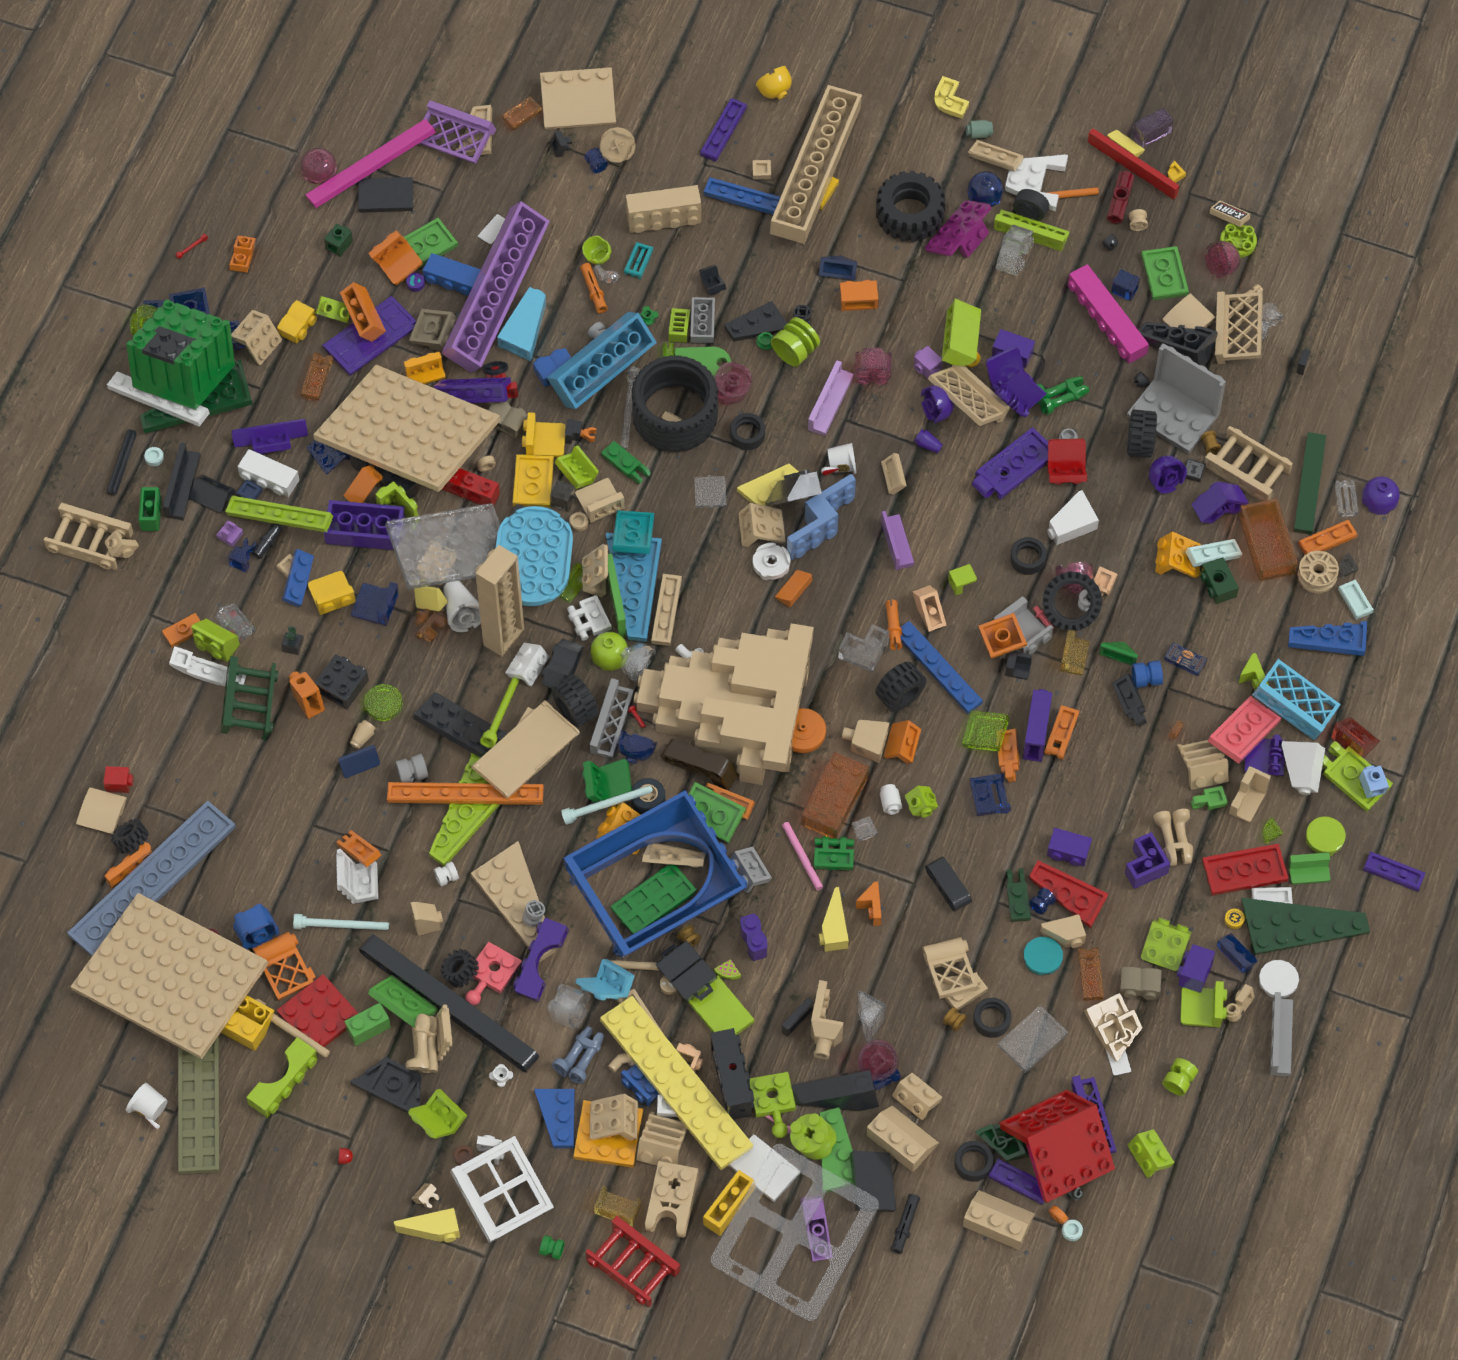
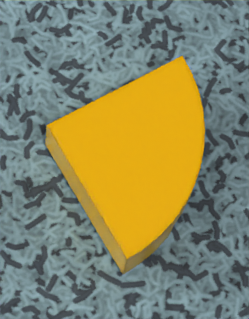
M1174 161L1168 170V178L1176 183L1186 177V172Z

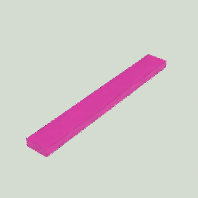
M424 119L305 194L307 199L315 208L319 207L436 133L435 129Z

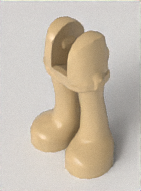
M426 1014L417 1015L414 1029L417 1039V1054L415 1058L407 1060L406 1069L419 1070L418 1072L420 1073L438 1072L435 1038L438 1035L436 1017Z

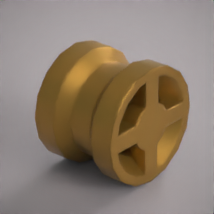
M692 925L685 926L676 935L678 940L683 943L688 941L692 947L701 940V936L694 932Z
M953 1007L946 1014L942 1023L950 1025L952 1030L957 1032L965 1023L967 1016L960 1014L958 1009Z

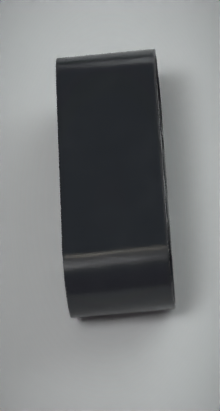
M943 856L925 866L928 876L954 912L972 903L969 892Z

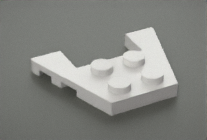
M1068 155L1024 158L1015 172L1009 170L1005 191L1016 196L1022 189L1038 191L1048 199L1050 203L1049 210L1056 212L1059 195L1041 192L1046 169L1065 172Z

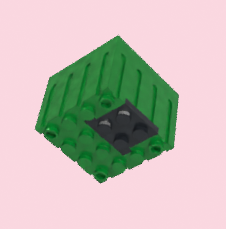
M167 299L163 302V306L154 312L153 317L145 322L143 328L135 333L133 339L126 343L133 388L194 410L202 404L235 366L230 321L221 320L219 317L210 314L206 315L201 311L193 308L190 309L178 303L174 304V302Z

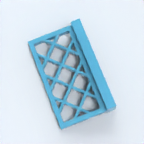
M1279 659L1252 694L1314 741L1341 705ZM1277 666L1284 671L1285 676L1277 675ZM1279 680H1287L1289 688H1281ZM1291 680L1300 682L1301 687L1293 688ZM1274 681L1276 689L1271 688L1266 682ZM1307 691L1315 693L1316 699H1309ZM1290 692L1292 700L1286 699L1282 693ZM1295 692H1302L1304 699L1297 700ZM1327 702L1333 706V709L1324 710L1323 703ZM1310 703H1318L1320 711H1312ZM1298 704H1306L1307 711L1301 710ZM1313 715H1321L1323 723L1321 724L1315 720Z

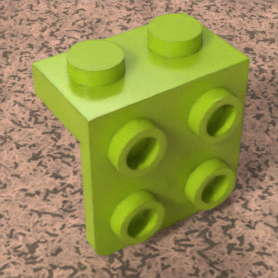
M393 481L388 486L378 490L376 493L377 504L402 506L405 510V516L414 526L418 524V506L412 498L409 499L406 496V492L401 486H397Z
M1163 918L1154 919L1141 958L1153 964L1177 971L1192 932L1188 931L1189 928L1184 925L1177 924L1176 927L1169 924V920Z
M1216 981L1214 989L1203 988L1201 993L1183 987L1181 991V1024L1220 1028L1222 1019H1226L1227 1008L1223 1007V1001L1227 999V989H1224V982Z
M437 1089L426 1105L414 1107L408 1111L412 1120L419 1124L429 1137L435 1139L455 1134L467 1117L441 1089Z

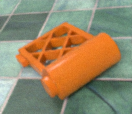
M289 932L252 948L254 954L266 959L269 963L263 972L278 1001L306 988L316 978L311 967H306L296 948V945L299 943L295 934H290ZM293 955L296 956L298 960L296 968L285 965L287 958ZM272 965L281 967L278 976L271 975L267 968ZM284 968L294 971L291 981L281 978ZM297 972L306 975L308 981L302 984L294 982ZM279 981L290 984L287 991L279 993L277 989Z

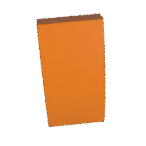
M237 236L233 247L234 253L229 264L230 270L248 272L256 238Z

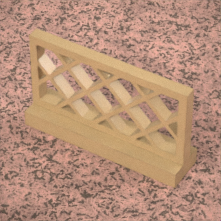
M1225 291L1217 292L1216 331L1218 335L1216 338L1215 356L1218 364H1225L1226 360L1261 358L1262 292L1225 295ZM1251 299H1258V303L1252 307L1248 304ZM1232 300L1241 302L1235 308L1230 306V301ZM1243 306L1249 309L1245 315L1238 312ZM1252 313L1258 316L1253 323L1247 319ZM1234 314L1240 318L1235 324L1229 321ZM1244 321L1249 326L1244 331H1241L1238 326ZM1254 329L1257 331V334L1251 339L1246 334ZM1236 330L1239 335L1233 340L1229 337V334ZM1244 337L1249 342L1241 347L1237 342ZM1252 344L1257 347V352L1249 353L1246 351ZM1233 346L1239 349L1235 354H1228V350Z
M952 365L948 369L931 374L928 378L935 386L942 388L947 393L949 399L979 426L992 421L1002 422L1010 409L1002 399L965 366Z

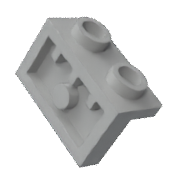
M753 847L734 851L730 857L737 866L736 871L738 874L743 875L747 881L745 893L750 892L753 886L768 883L772 877Z

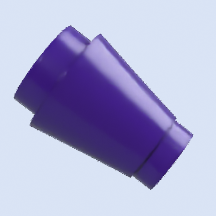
M921 429L914 441L918 444L917 446L937 454L943 446L929 431H924L923 429Z

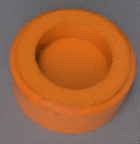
M1053 1205L1049 1209V1214L1061 1225H1064L1068 1220L1067 1215L1057 1206Z

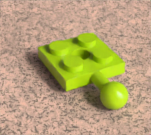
M788 1072L750 1078L749 1085L754 1093L756 1118L773 1115V1135L777 1138L785 1137L788 1133V1128L782 1122L780 1113L796 1111ZM774 1091L778 1095L775 1098H769L767 1093Z

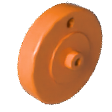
M800 708L798 709L793 734L792 751L809 753L818 749L823 744L826 737V724L817 712L811 709Z

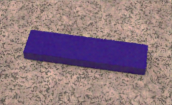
M732 98L729 100L701 149L700 156L715 162L718 160L746 111L747 104Z

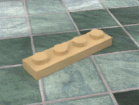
M663 574L651 640L652 644L671 646L682 576Z

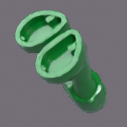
M1078 376L1065 379L1059 385L1045 389L1043 385L1038 383L1037 385L1047 393L1037 402V404H1040L1042 413L1050 415L1057 407L1072 400L1076 401L1088 394L1089 387L1082 385L1084 383L1083 377ZM1063 392H1066V394H1064V395H1062V396H1060V397H1057V398H1054V399H1050V398H1052V397H1054V396H1056V395H1058V394H1061V393H1063Z

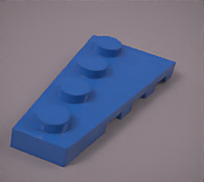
M1367 621L1353 625L1351 622L1343 623L1341 626L1325 624L1324 627H1315L1314 625L1290 627L1288 647L1364 656Z

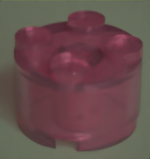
M864 348L861 353L857 351L855 353V377L858 379V383L862 385L869 384V382H877L879 385L888 384V380L892 376L891 352L888 351V354L884 353V349Z
M728 362L719 367L714 377L718 388V399L728 405L739 403L747 396L752 381L751 373L747 367L735 362Z

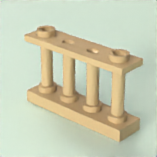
M1229 426L1226 434L1228 441L1217 455L1210 452L1207 454L1204 461L1205 468L1228 482L1239 485L1243 491L1267 504L1271 499L1273 491L1270 487L1282 472L1288 475L1291 473L1293 463L1288 458L1281 457L1246 436L1241 430ZM1236 443L1244 448V450L1233 464H1229L1223 458ZM1252 453L1260 459L1251 471L1245 474L1239 470V467L1248 455ZM1266 462L1276 467L1265 483H1260L1254 479Z
M61 503L58 510L62 521L54 539L44 538L46 549L52 553H61L100 565L104 569L116 570V559L111 556L109 550L106 555L97 553L96 550L106 532L113 533V531H118L121 538L131 539L133 534L131 523ZM73 521L80 525L70 545L61 542V539L69 522ZM93 527L97 529V532L89 549L78 547L86 528Z

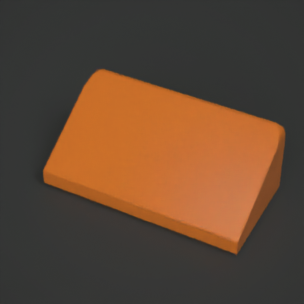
M796 570L777 593L775 599L791 608L812 582V574Z

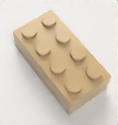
M698 185L626 195V214L630 233H641L643 231L660 230L670 227L677 228L679 226L701 223V199Z

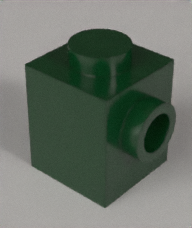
M336 223L324 238L325 249L341 257L353 242L351 230L346 226Z

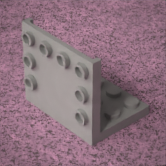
M1162 344L1158 352L1154 380L1128 411L1127 417L1130 419L1133 409L1156 411V435L1189 455L1201 440V435L1207 432L1219 417L1226 381L1221 376L1208 371L1206 367L1193 362L1188 356L1178 353L1173 347Z

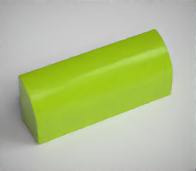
M954 299L946 314L942 361L956 366H966L976 360L981 309Z

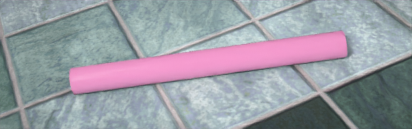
M785 822L782 824L786 835L817 891L823 888L821 881L789 822Z

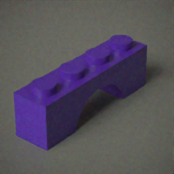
M544 918V921L539 923L536 931L538 933L537 938L532 940L529 946V951H531L529 957L524 959L521 966L523 970L521 976H517L513 985L514 991L518 995L539 1003L546 987V983L540 978L538 972L539 961L547 951L554 948H562L569 932L567 926Z

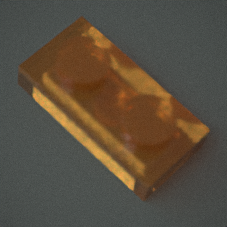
M530 96L503 114L502 117L515 130L542 112V107Z

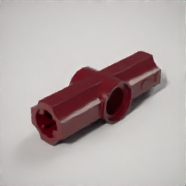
M1129 171L1119 172L1107 216V220L1113 224L1122 223L1135 177Z

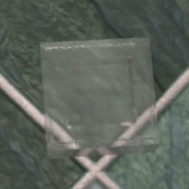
M870 816L852 823V828L859 842L877 835V830Z

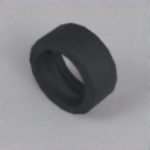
M1032 189L1020 190L1013 202V208L1020 216L1036 221H1041L1045 217L1050 205L1048 199L1043 194Z
M743 413L736 416L730 426V437L733 444L743 450H753L759 447L765 439V424L763 420L752 413ZM744 424H751L758 428L759 433L752 439H744L737 435V429Z
M1033 537L1018 539L1011 549L1010 561L1013 568L1025 575L1038 573L1046 563V548L1041 541ZM1031 548L1039 553L1040 558L1035 563L1026 564L1017 558V554L1021 549Z
M986 998L980 1001L973 1015L974 1026L981 1035L989 1038H997L1004 1035L1011 1024V1010L1008 1004L998 998ZM988 1008L998 1009L1003 1013L1004 1021L998 1027H988L982 1023L981 1013Z
M979 1141L963 1143L957 1149L954 1159L957 1174L970 1182H978L985 1179L993 1166V1155L990 1148ZM969 1151L980 1152L984 1155L986 1164L980 1171H969L963 1167V1155Z

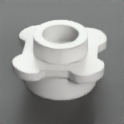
M499 1064L489 1074V1078L497 1082L499 1087H504L505 1083L513 1078V1072L509 1071L505 1065Z

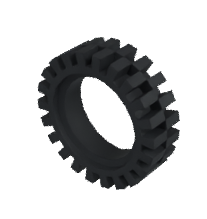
M1078 571L1061 573L1053 578L1045 588L1042 602L1044 613L1053 625L1058 626L1062 630H1081L1092 624L1098 617L1102 606V593L1099 586L1087 574ZM1071 583L1085 588L1090 597L1088 611L1083 616L1075 619L1062 616L1055 606L1057 591L1062 586Z

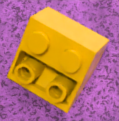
M246 995L221 1033L256 1051L267 1033L274 1010Z

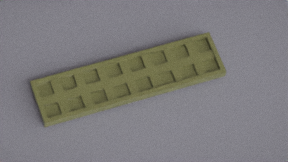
M219 1036L202 1059L178 1047L179 1174L220 1172Z

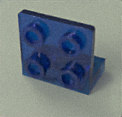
M390 581L388 588L363 583L351 616L387 626L399 596L398 583Z

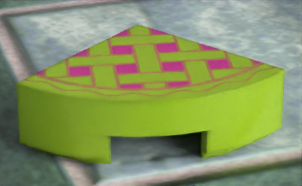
M731 959L714 968L715 974L719 977L731 980L741 978L740 972Z

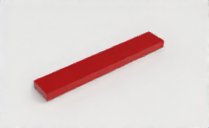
M1091 129L1088 135L1089 144L1172 199L1178 196L1179 185L1097 130Z

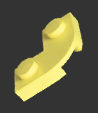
M942 76L935 91V104L942 112L963 119L969 106V101L954 96L959 87L958 81Z

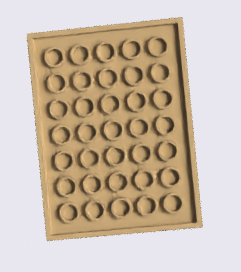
M375 365L313 435L314 440L439 492L501 420L500 415Z
M137 893L73 982L71 989L202 1059L269 963L266 959Z

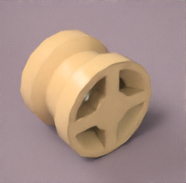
M1136 209L1129 213L1131 230L1143 231L1148 227L1145 210Z

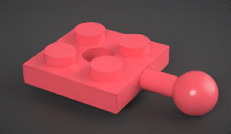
M488 942L476 958L479 963L477 965L479 970H476L478 974L477 976L473 975V978L479 983L474 990L466 993L465 1000L473 1006L479 1004L481 1001L480 994L486 986L501 994L522 965V960ZM497 964L500 966V969L498 971H491L489 967Z

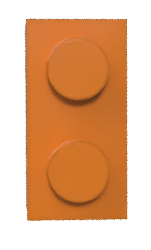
M864 280L840 283L841 311L878 309L877 281Z

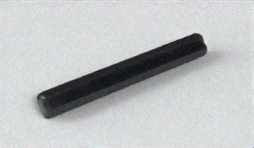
M128 429L126 431L106 489L109 495L115 496L118 492L137 436L135 430Z

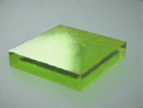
M972 710L962 740L963 747L1000 751L1010 719L1008 714Z

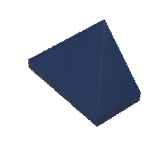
M841 255L821 257L819 275L855 280L857 261Z

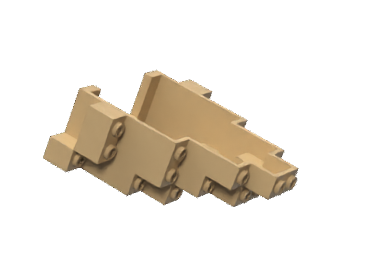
M791 623L790 630L768 629L767 635L763 636L742 633L741 639H737V641L719 638L718 645L714 644L713 652L711 653L693 651L692 657H688V659L670 656L669 663H665L664 670L644 669L643 676L639 675L637 686L640 689L639 692H635L634 696L637 711L654 714L653 724H656V732L694 738L695 747L723 756L729 761L737 763V774H740L741 782L763 785L766 769L789 772L792 758L793 734L803 687H806L809 675L810 650L814 627Z

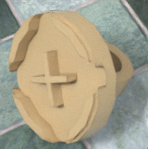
M619 127L611 128L604 132L599 143L600 151L604 158L614 163L630 159L636 147L631 132Z

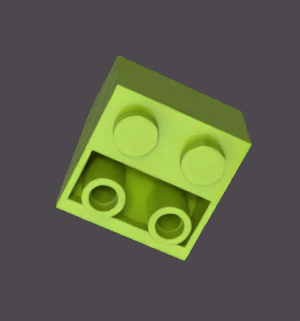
M208 619L199 621L191 627L196 647L201 651H208L218 660L222 659L228 662L230 656L233 655L240 645L237 635Z

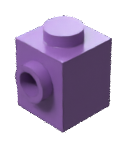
M926 346L923 350L920 349L915 353L914 368L927 379L931 374L942 370V358L930 347Z

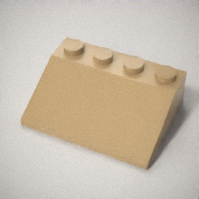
M611 67L540 73L545 129L616 124Z

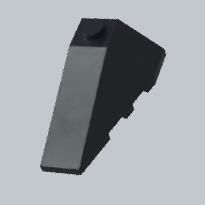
M1145 322L1138 329L1147 343L1158 350L1162 344L1171 346L1178 353L1188 356L1193 362L1202 366L1210 359L1218 335L1217 331L1202 326H1195V329L1185 328V325L1168 327L1164 323Z
M870 1067L792 1085L796 1105L840 1108L852 1111H863L879 1107Z

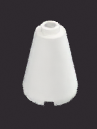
M451 580L447 582L444 586V596L448 602L446 604V612L451 629L456 632L469 631L468 628L472 626L474 628L478 627L481 624L479 602L460 581Z

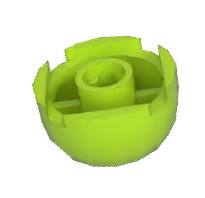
M614 632L599 634L591 644V659L595 665L605 671H614L621 668L628 659V646L625 639Z

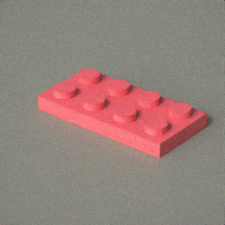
M1250 696L1209 737L1208 742L1239 764L1279 724L1281 717Z

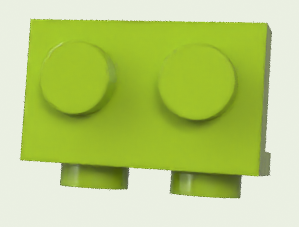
M578 445L574 446L570 454L558 457L555 461V464L575 489L593 484L599 472Z
M1154 1129L1137 1134L1127 1144L1147 1178L1151 1177L1156 1171L1169 1168L1175 1163Z

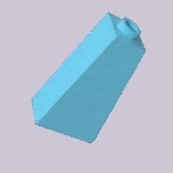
M528 288L497 337L498 347L531 361L546 307V294L539 289Z

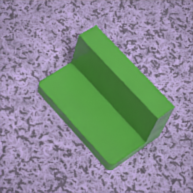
M1329 853L1290 855L1288 867L1291 884L1330 882Z

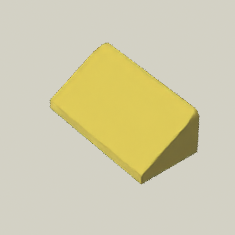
M1118 130L1106 136L1136 157H1139L1145 151L1144 148Z
M422 585L414 586L417 608L440 611L448 603L439 588Z

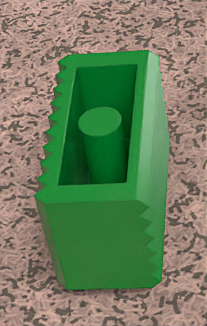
M158 487L141 488L138 519L141 531L160 530L162 498Z

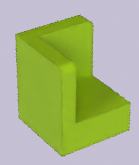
M968 564L949 571L948 581L956 596L963 593V586L976 582L977 577L971 565Z

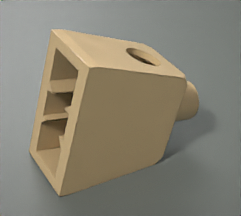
M858 720L855 730L844 727L842 738L852 741L851 751L853 753L880 763L889 732V723Z

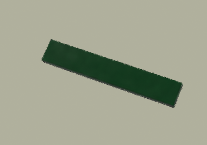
M1310 432L1307 434L1293 532L1313 533L1326 435Z

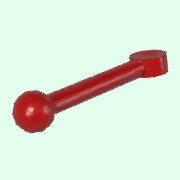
M203 234L200 239L186 249L177 252L176 257L178 259L182 258L183 254L201 242H205L208 236Z

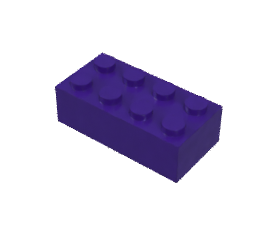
M329 500L327 512H330L333 518L327 533L324 532L326 544L401 550L406 518L404 507Z

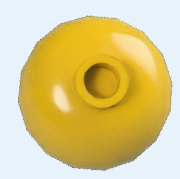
M781 66L774 69V72L770 75L767 73L756 82V86L766 98H778L780 100L788 95L787 91L791 88L792 77L786 66Z

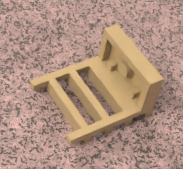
M1208 740L1186 745L1177 744V748L1188 769L1191 790L1229 782L1228 760L1225 759L1224 753L1209 743Z
M443 1005L436 1015L438 1024V1035L435 1038L437 1061H442L443 1056H446V1051H449V1047H452L450 1015L447 1005ZM412 1027L414 1054L416 1057L417 1039L414 1032L415 1027Z
M651 1111L642 1136L639 1139L636 1160L657 1166L658 1161L678 1164L679 1151L688 1129L680 1121L657 1116L655 1112Z

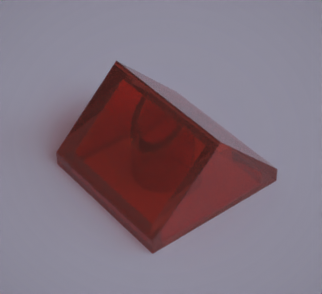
M1352 717L1336 722L1331 736L1343 748L1351 747L1362 758H1365L1380 742L1379 739Z

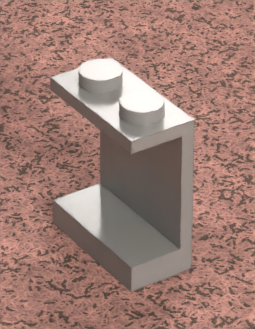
M1022 596L995 616L994 620L1015 613L1027 642V646L1016 651L1031 655L1037 650L1039 645L1047 643L1052 638L1053 627L1049 625L1045 628L1027 609L1028 601Z

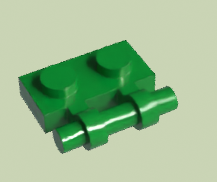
M829 836L815 838V845L823 846V848H815L814 869L853 871L854 849H846V847H854V839H846V837H840V839L829 838ZM828 846H840V849H830Z

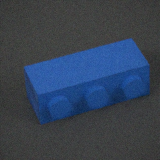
M431 253L423 269L425 281L430 284H437L445 289L455 290L468 296L481 269Z

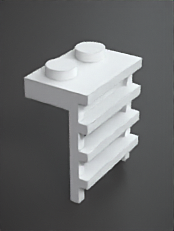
M338 849L336 853L337 890H342V894L347 895V899H351L352 904L378 899L377 863L374 862L366 868L361 863L356 864L341 849Z

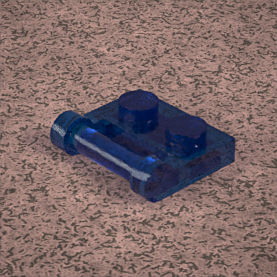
M1003 774L970 778L969 783L977 816L995 813L1004 814L1011 811L1003 784L1005 781ZM992 783L996 784L1000 801V804L995 805Z

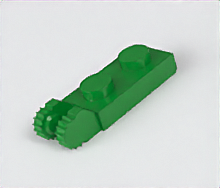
M615 441L601 452V456L637 484L643 482L642 477L636 473L637 470L645 476L651 474L644 464H641L639 460Z

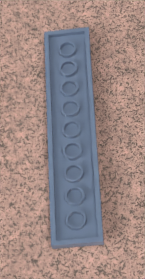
M209 801L204 803L67 932L68 936L92 957L137 893L158 902L236 828L235 823Z

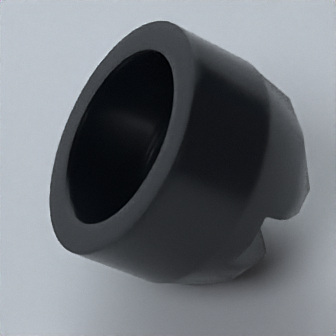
M1111 234L1102 242V245L1107 250H1114L1112 246L1115 245L1117 247L1118 240Z
M1141 371L1134 377V383L1139 382L1137 387L1141 388L1150 383L1149 379Z

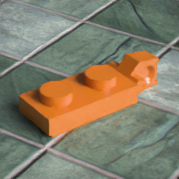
M1016 729L997 732L999 766L1001 772L1005 773L1008 783L1015 782V771L1019 770L1020 766L1018 733Z

